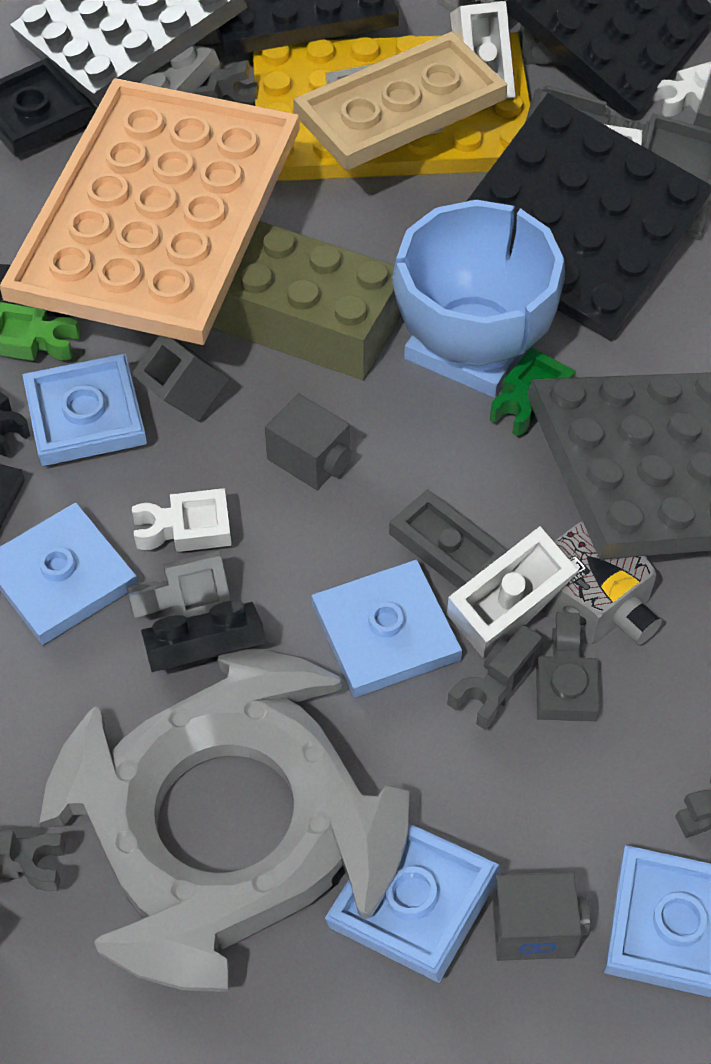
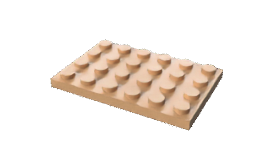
M114 78L0 284L3 301L204 345L300 130L299 115Z

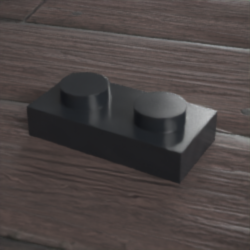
M226 601L213 606L209 613L189 618L183 615L167 616L157 620L152 627L141 630L152 673L267 643L262 621L253 602L243 604L241 601Z

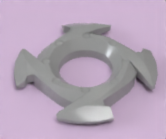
M241 649L219 655L220 671L227 674L228 678L144 721L124 737L112 751H110L104 717L97 706L87 713L64 743L46 782L39 825L40 827H64L72 815H88L127 900L143 918L98 937L94 943L100 956L137 978L175 989L229 992L230 965L228 959L218 953L219 944L223 950L310 905L333 886L332 878L342 865L345 868L352 888L358 914L363 919L369 918L374 914L396 877L408 839L410 791L385 785L378 796L361 795L320 725L302 707L296 704L309 698L337 692L342 688V681L339 676L303 658L264 649ZM240 756L260 761L274 769L285 780L294 798V811L290 827L277 848L258 863L242 870L227 873L200 871L176 859L163 845L158 828L162 802L175 781L190 768L213 758Z

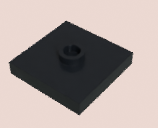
M47 58L0 78V140L15 157L90 123L95 113L94 107Z

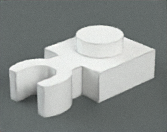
M711 61L677 71L675 81H661L657 87L658 90L651 99L653 102L665 99L662 110L664 116H675L682 111L683 107L688 105L697 113L711 69Z
M225 488L170 494L171 508L161 509L158 505L152 503H140L132 507L135 525H153L148 529L134 530L137 549L151 550L162 545L165 540L174 539L176 552L232 546Z

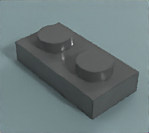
M428 489L389 523V535L458 589L508 551Z

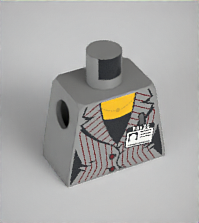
M583 521L554 541L578 569V573L541 609L543 613L554 620L557 612L580 613V638L587 643H597L617 626L637 645L645 643L654 635L660 627L662 619L645 605L650 599L656 578L655 569L645 556L599 559Z

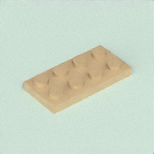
M451 31L294 98V114L299 115V120L347 171L505 100L508 84Z

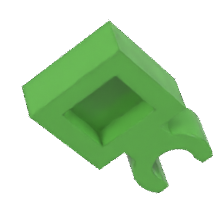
M0 302V356L34 361L38 350H44L51 357L58 360L72 359L73 352L70 341L60 339H79L81 334L78 321L68 317H60L49 321L46 310Z

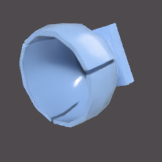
M472 200L437 207L406 230L396 257L392 275L396 302L408 332L412 335L405 344L404 359L495 398L503 386V379L521 360L526 350L549 331L558 308L565 280L564 258L550 228L521 208L517 213L516 235L510 256L509 250L514 226L515 206Z

